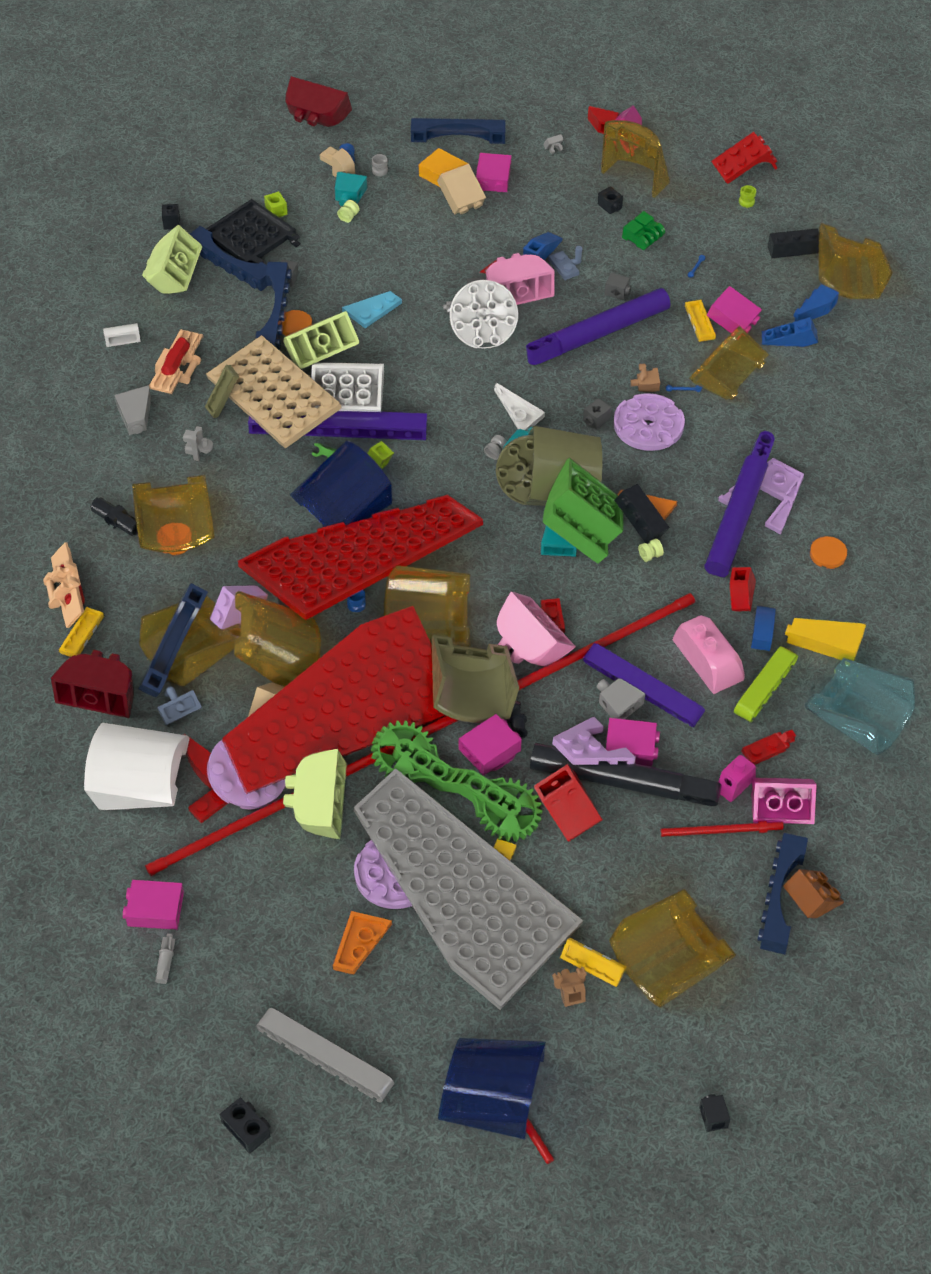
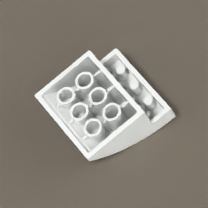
M314 363L312 365L311 378L341 404L342 408L339 411L381 412L384 364Z

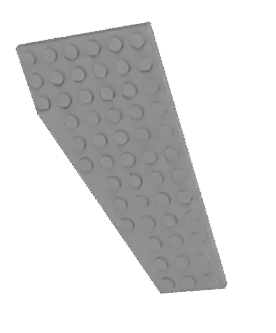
M396 768L354 807L356 816L450 968L499 1010L507 1004L582 925L583 920Z

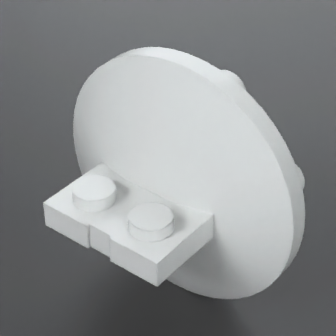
M477 280L468 283L457 292L450 306L452 329L462 342L473 348H492L503 344L512 335L517 325L518 308L516 301L507 288L495 281ZM486 342L495 345L492 347H479Z

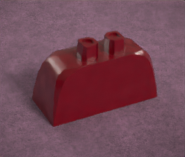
M290 77L285 101L288 111L294 116L295 121L302 122L306 120L309 125L314 127L317 124L332 127L342 122L352 111L347 92L296 77Z
M93 650L90 655H74L67 659L51 677L55 703L130 718L134 698L132 670L121 662L120 655L112 653L109 658H104L103 653L98 650Z

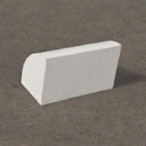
M137 323L103 328L106 347L141 342Z

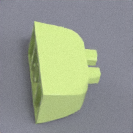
M177 225L156 244L146 263L147 266L142 276L161 293L170 294L187 291L202 245L182 227Z
M345 311L284 337L283 342L293 363L303 369L359 344V339L348 313Z
M338 749L322 751L304 757L296 769V775L286 776L285 786L287 789H294V794H285L283 800L285 807L294 809L295 818L304 830L335 839H340L347 766Z

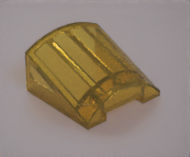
M624 120L605 122L601 173L607 172L618 160L645 166L654 171L652 197L655 198L670 183L662 146L658 137L647 127L635 122Z
M821 223L819 226V280L822 284L839 292V295L845 298L879 299L893 273L881 244L865 238L863 243L839 236L835 227Z
M205 475L187 477L188 484L151 488L150 482L132 484L140 548L156 552H179L196 548L215 538Z
M396 566L388 575L386 581L384 616L414 606L431 644L432 636L436 635L452 638L453 645L469 647L467 594L470 592V574Z
M241 591L235 593V608L241 612V637L235 639L234 656L271 682L283 687L287 686L320 658L321 635L314 617L305 620L291 608Z
M207 595L181 644L167 677L169 681L179 686H186L250 637V633L240 624L220 629L213 623L210 617L216 603ZM179 603L141 617L139 645L150 662Z
M685 889L624 918L609 940L617 960L626 966L624 972L647 999L660 1008L736 956L724 939L718 941L694 910L697 904Z

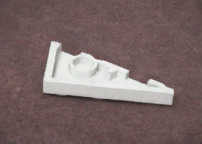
M498 383L495 384L494 391L517 429L528 431L529 427L535 426L545 417V412Z

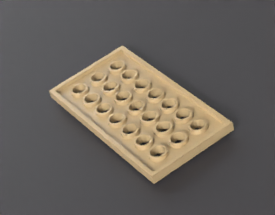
M262 335L206 373L208 379L216 385L225 365H231L239 375V378L229 398L284 448L290 446L342 408L341 404Z

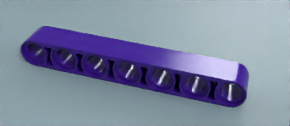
M593 643L583 657V661L590 667L614 681L617 679L626 681L644 692L645 700L672 714V716L685 724H689L691 727H695L705 712V709L698 703L599 644Z

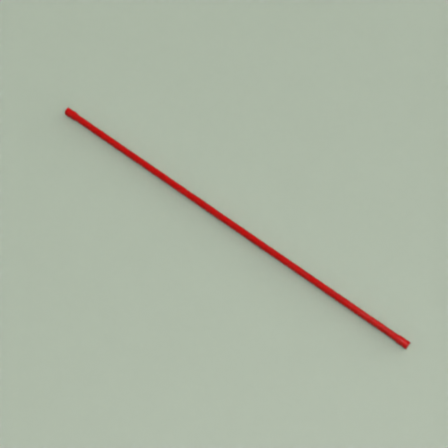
M689 593L593 643L606 647L678 610L694 604V596ZM593 643L517 680L519 690L582 659ZM445 716L423 727L421 732L428 731L427 736L459 720ZM385 746L380 749V752L391 755L395 746ZM373 753L347 765L346 777L375 763L377 759L371 758ZM284 797L165 857L145 865L147 872L152 876L168 868V866L286 808L283 803Z

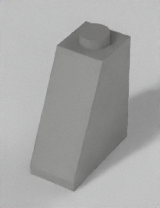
M149 385L115 395L117 408L129 435L145 431L147 429L151 404Z

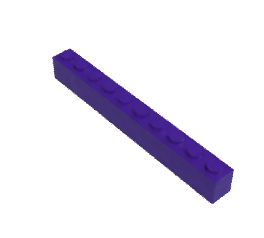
M337 411L304 436L426 440L427 413ZM249 416V434H268Z

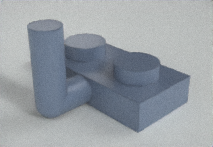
M581 246L576 247L574 259L570 260L564 251L548 257L550 263L564 280L579 275V270L575 265L581 263Z
M170 686L166 689L164 695L170 697L171 701L159 706L157 709L165 725H169L201 709L202 706L193 690L178 697L175 689Z

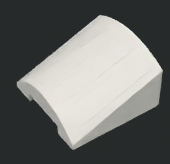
M101 723L92 738L87 755L84 780L85 792L97 808L101 810L174 806L178 791L175 782L181 756L186 755L190 738L187 735Z

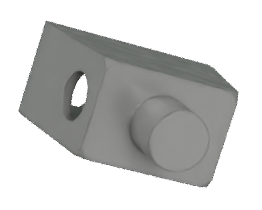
M603 679L597 685V689L601 691L599 704L611 718L626 719L644 704L645 693L622 679H617L612 684Z

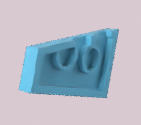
M389 291L342 307V312L347 311L350 318L362 327L367 328L402 304V299Z

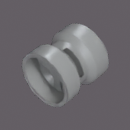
M377 154L372 157V172L376 176H384L388 172V159L385 155Z
M495 435L491 439V443L485 446V454L497 460L507 440L500 435Z

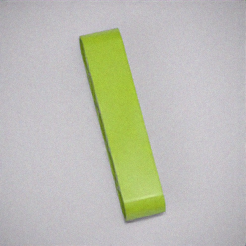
M780 646L741 697L734 709V713L752 723V718L758 715L763 708L762 705L766 704L772 696V691L778 688L782 682L781 679L785 678L792 669L791 665H795L798 655Z

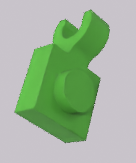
M314 443V446L319 447L318 453L312 452V455L315 457L325 455L328 456V460L334 462L345 458L346 452L326 447L321 443Z

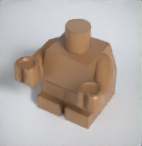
M639 364V371L641 373L637 374V379L630 380L631 387L638 386V391L642 392L659 391L660 379L658 368L647 371L646 364Z
M578 967L576 972L570 973L568 969H564L561 971V974L557 972V975L555 973L552 975L555 988L561 991L565 1007L586 1002L585 986L583 983L586 980L584 967H581V969Z

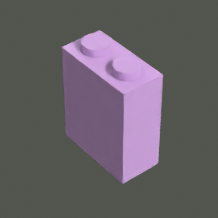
M223 586L210 620L220 629L255 628L268 595L258 586Z

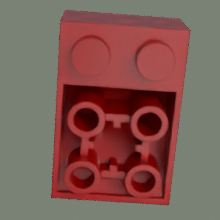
M568 764L534 785L540 799L568 842L603 820L578 776Z

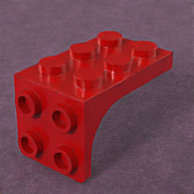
M752 132L711 161L727 184L761 162H769L775 170L777 169L775 164L777 160L772 154L773 152L768 145H764L765 141L761 135L757 136L755 132Z

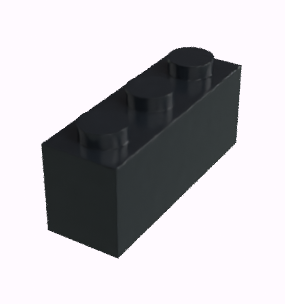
M818 228L770 233L768 250L771 259L819 254L822 238Z
M638 484L623 490L614 500L645 543L648 544L651 540L658 539L670 528Z

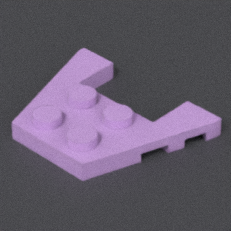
M595 717L553 737L552 744L573 765H596L599 761H607L609 764H618V761H627V764L635 763V756L626 747L607 751L592 736L603 732V725Z

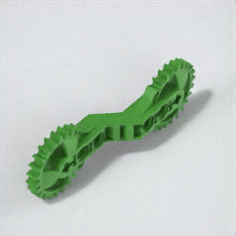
M396 721L395 726L390 722L387 728L383 726L381 732H377L376 738L372 742L371 751L374 753L371 758L377 759L374 766H381L379 772L386 771L385 777L396 768L413 783L426 782L439 791L461 794L472 801L476 817L482 818L480 824L487 825L485 831L491 829V836H494L496 833L499 834L498 840L505 836L507 842H509L511 837L517 842L519 836L524 840L527 835L530 836L533 830L537 829V823L541 821V817H539L542 814V810L539 809L541 803L535 802L539 796H532L531 794L534 789L527 790L526 783L520 786V780L513 783L512 778H510L506 783L503 777L487 779L474 770L452 768L439 759L437 746L431 744L433 738H426L428 731L422 733V726L416 729L414 722L411 726H408L407 721L403 725ZM395 746L392 755L380 752V747ZM417 761L423 762L424 765L419 764ZM434 772H438L441 776L435 775ZM471 785L477 786L478 789H474ZM521 793L522 795L517 799V794ZM521 807L530 808L533 811V815L522 816L518 814ZM499 821H502L503 823L500 827L496 826Z

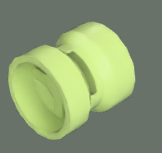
M347 200L343 207L338 210L337 215L340 220L349 223L359 212V206L356 202Z
M656 538L648 544L643 543L638 546L639 554L644 562L652 560L653 557L663 556L662 544Z

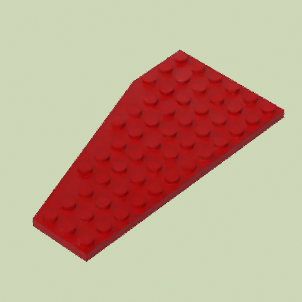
M449 495L426 500L425 504L403 510L395 508L372 514V518L349 524L341 522L318 528L315 533L292 539L284 537L240 559L238 567L307 620L482 526L483 519Z
M414 606L361 624L222 738L246 794L286 779V776L296 775V769L300 761L308 755L338 749L343 757L373 745L372 742L376 738L377 732H381L383 726L387 728L390 722L394 726L396 721H399L401 725L407 721L408 726H411L414 722L415 728L447 716L436 710L433 705L432 644Z

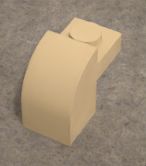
M329 147L320 154V160L332 166L333 176L336 177L337 172L355 174L353 159L343 148L338 151Z

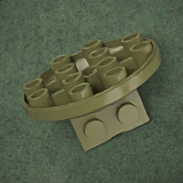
M533 435L521 436L509 442L501 451L496 464V476L501 489L509 498L521 504H525V501L530 497L534 451Z

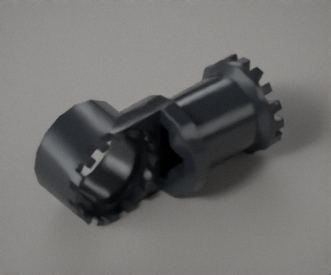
M515 701L509 718L511 730L517 732L521 738H525L528 734V731L525 729L527 717L521 713V704H519L521 702Z

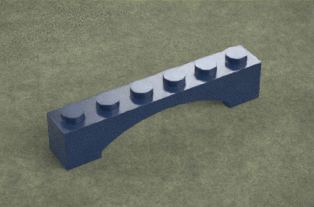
M411 118V142H427L431 138L444 135H469L485 139L490 144H505L506 120Z
M199 226L190 233L202 245L200 255L203 259L210 260L215 266H220L227 273L235 275L240 281H245L254 289L257 288L262 291L268 286L265 276L266 264L263 262L259 264L245 262L226 254L213 242L212 232L202 226Z
M267 262L265 276L268 286H272L275 292V303L268 322L260 331H256L255 339L262 335L277 349H281L280 335H283L282 321H285L286 317L284 307L288 305L286 294L290 292L288 281L292 278V270L289 269L288 262Z
M192 583L186 588L138 690L153 697H157L160 694L174 659L208 591Z
M784 833L782 841L778 840L776 852L779 853V858L774 857L772 869L776 870V873L770 876L768 887H772V892H767L765 905H769L768 911L763 910L761 923H765L764 929L760 928L757 940L762 941L760 949L786 954L791 926H787L781 911L780 893L791 871L796 866L803 865L808 842L806 837Z

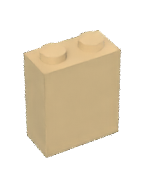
M469 164L445 172L437 180L454 214H464L472 207L477 209L483 205L486 199Z

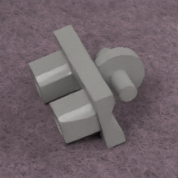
M197 426L195 431H185L183 435V441L187 442L185 453L193 455L194 460L199 461V454L201 452L207 454L213 449V442L203 438L202 427Z

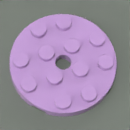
M638 394L634 395L632 399L624 400L619 404L614 414V429L618 437L631 447L647 451L661 450L670 447L682 436L685 424L684 414L681 409L679 410L674 405L675 402L664 396ZM650 420L653 423L647 425L648 423H646L645 421Z
M219 741L211 752L207 764L208 779L215 793L228 804L230 802L240 806L241 809H259L271 804L282 793L285 787V779L246 794L223 741Z
M370 840L365 844L360 854L357 855L354 864L355 882L359 891L368 901L383 908L402 909L412 906L373 841Z

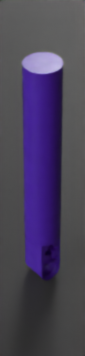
M658 288L530 342L526 345L528 363L531 365L543 363L668 310L671 305L670 298L663 288Z
M762 431L759 434L750 455L743 462L704 565L705 570L709 574L719 577H726L729 574L768 469L767 459L775 440L774 435L769 431Z

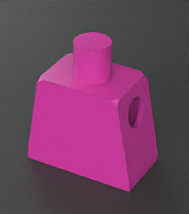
M742 755L735 758L721 772L718 781L722 785L720 795L729 802H732L752 783V777L756 778V766Z

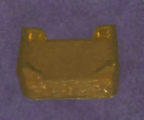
M738 326L698 367L689 379L694 384L725 400L729 398L732 400L739 393L737 391L739 386L752 371L763 367L766 363L765 359L769 354Z

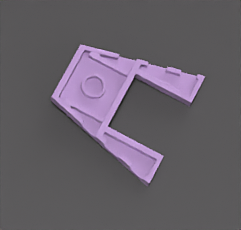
M772 458L767 462L768 469L760 490L782 501L765 522L767 528L781 534L803 481L804 474ZM734 486L725 495H720L718 501L727 505Z

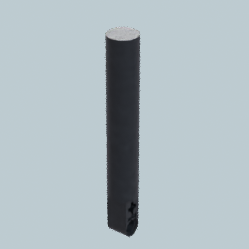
M537 742L534 744L530 761V769L553 774L568 764L580 780L707 806L718 805L722 787L719 782L636 763L627 764V761H618V764L599 761L596 765H573L555 746Z

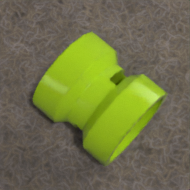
M745 185L741 188L739 198L741 206L749 208L755 204L757 191L753 186Z

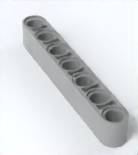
M269 1008L256 1025L261 1033H267L269 1038L279 1044L284 1043V1047L298 1055H304L303 1058L311 1063L321 1065L323 1070L333 1076L338 1075L340 1080L352 1087H358V1090L371 1098L375 1097L377 1102H382L394 1085V1081L385 1073L273 1008Z

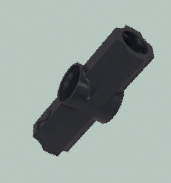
M97 497L90 506L92 512L104 518L108 525L114 526V529L118 527L127 534L136 536L142 528V522L130 516L121 505L114 506L105 499Z

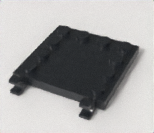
M253 199L206 228L212 232L215 244L236 259L250 263H264L261 257L287 240L294 247L301 245L297 241L300 239V236L296 234L294 227Z

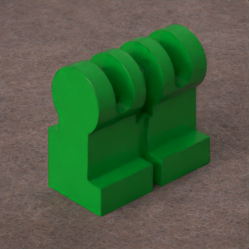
M643 211L623 227L622 238L626 241L630 240L638 248L645 250L665 234V228L661 223L655 222L651 215Z

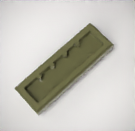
M225 365L205 405V408L213 418L219 417L239 378V375L231 365Z

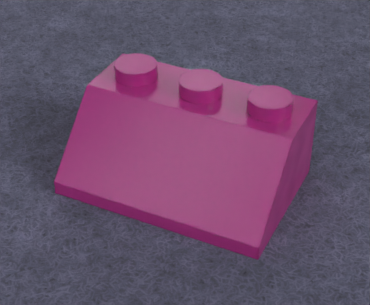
M752 777L753 823L767 821L787 824H814L816 783L813 779Z

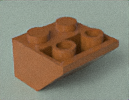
M799 869L783 885L807 918H818L844 903L840 898V892L828 883L827 876L821 871Z

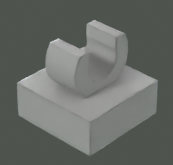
M560 134L547 138L543 144L544 148L549 149L551 154L555 153L554 148L561 152L563 150L561 145L563 137Z

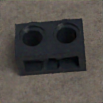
M240 1097L219 1115L221 1123L250 1154L271 1137L269 1130L271 1126L264 1117H258L255 1113L256 1109L249 1101L245 1102ZM238 1114L245 1115L242 1119L235 1118ZM251 1130H259L255 1135L249 1134Z

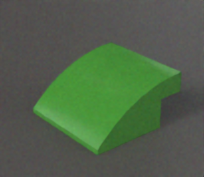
M568 458L548 496L543 514V523L598 564L608 556V544L623 532V512L614 501L618 497L616 493L572 459Z

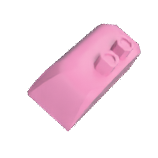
M516 253L509 259L499 257L497 262L490 265L486 270V280L495 281L507 288L513 295L517 305L554 296L555 270L539 256H521L519 253Z
M511 591L498 615L497 627L500 635L503 637L498 645L507 646L508 651L511 648L514 649L510 655L513 663L520 664L523 660H526L531 664L547 666L559 660L576 647L531 597Z
M700 615L682 623L678 627L672 640L713 694L745 679L739 655L710 618Z

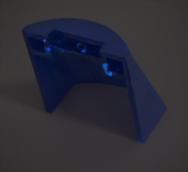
M346 441L305 479L290 496L300 506L304 505L323 527L341 522L348 525L372 517V514H376L392 505V486L383 470L363 449L350 441Z
M459 1038L448 1068L438 1120L525 1139L529 1109L540 1062H544L546 1042Z

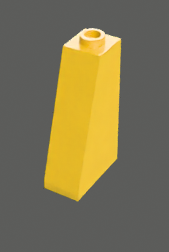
M794 618L792 625L788 624L785 635L788 636L787 643L853 664L866 624Z

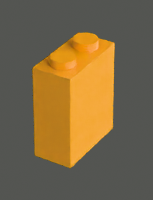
M438 148L419 164V176L439 186L437 180L441 174L468 163Z

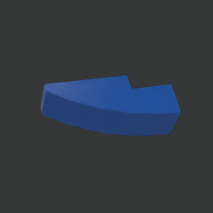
M757 606L751 648L770 651L775 622V608Z

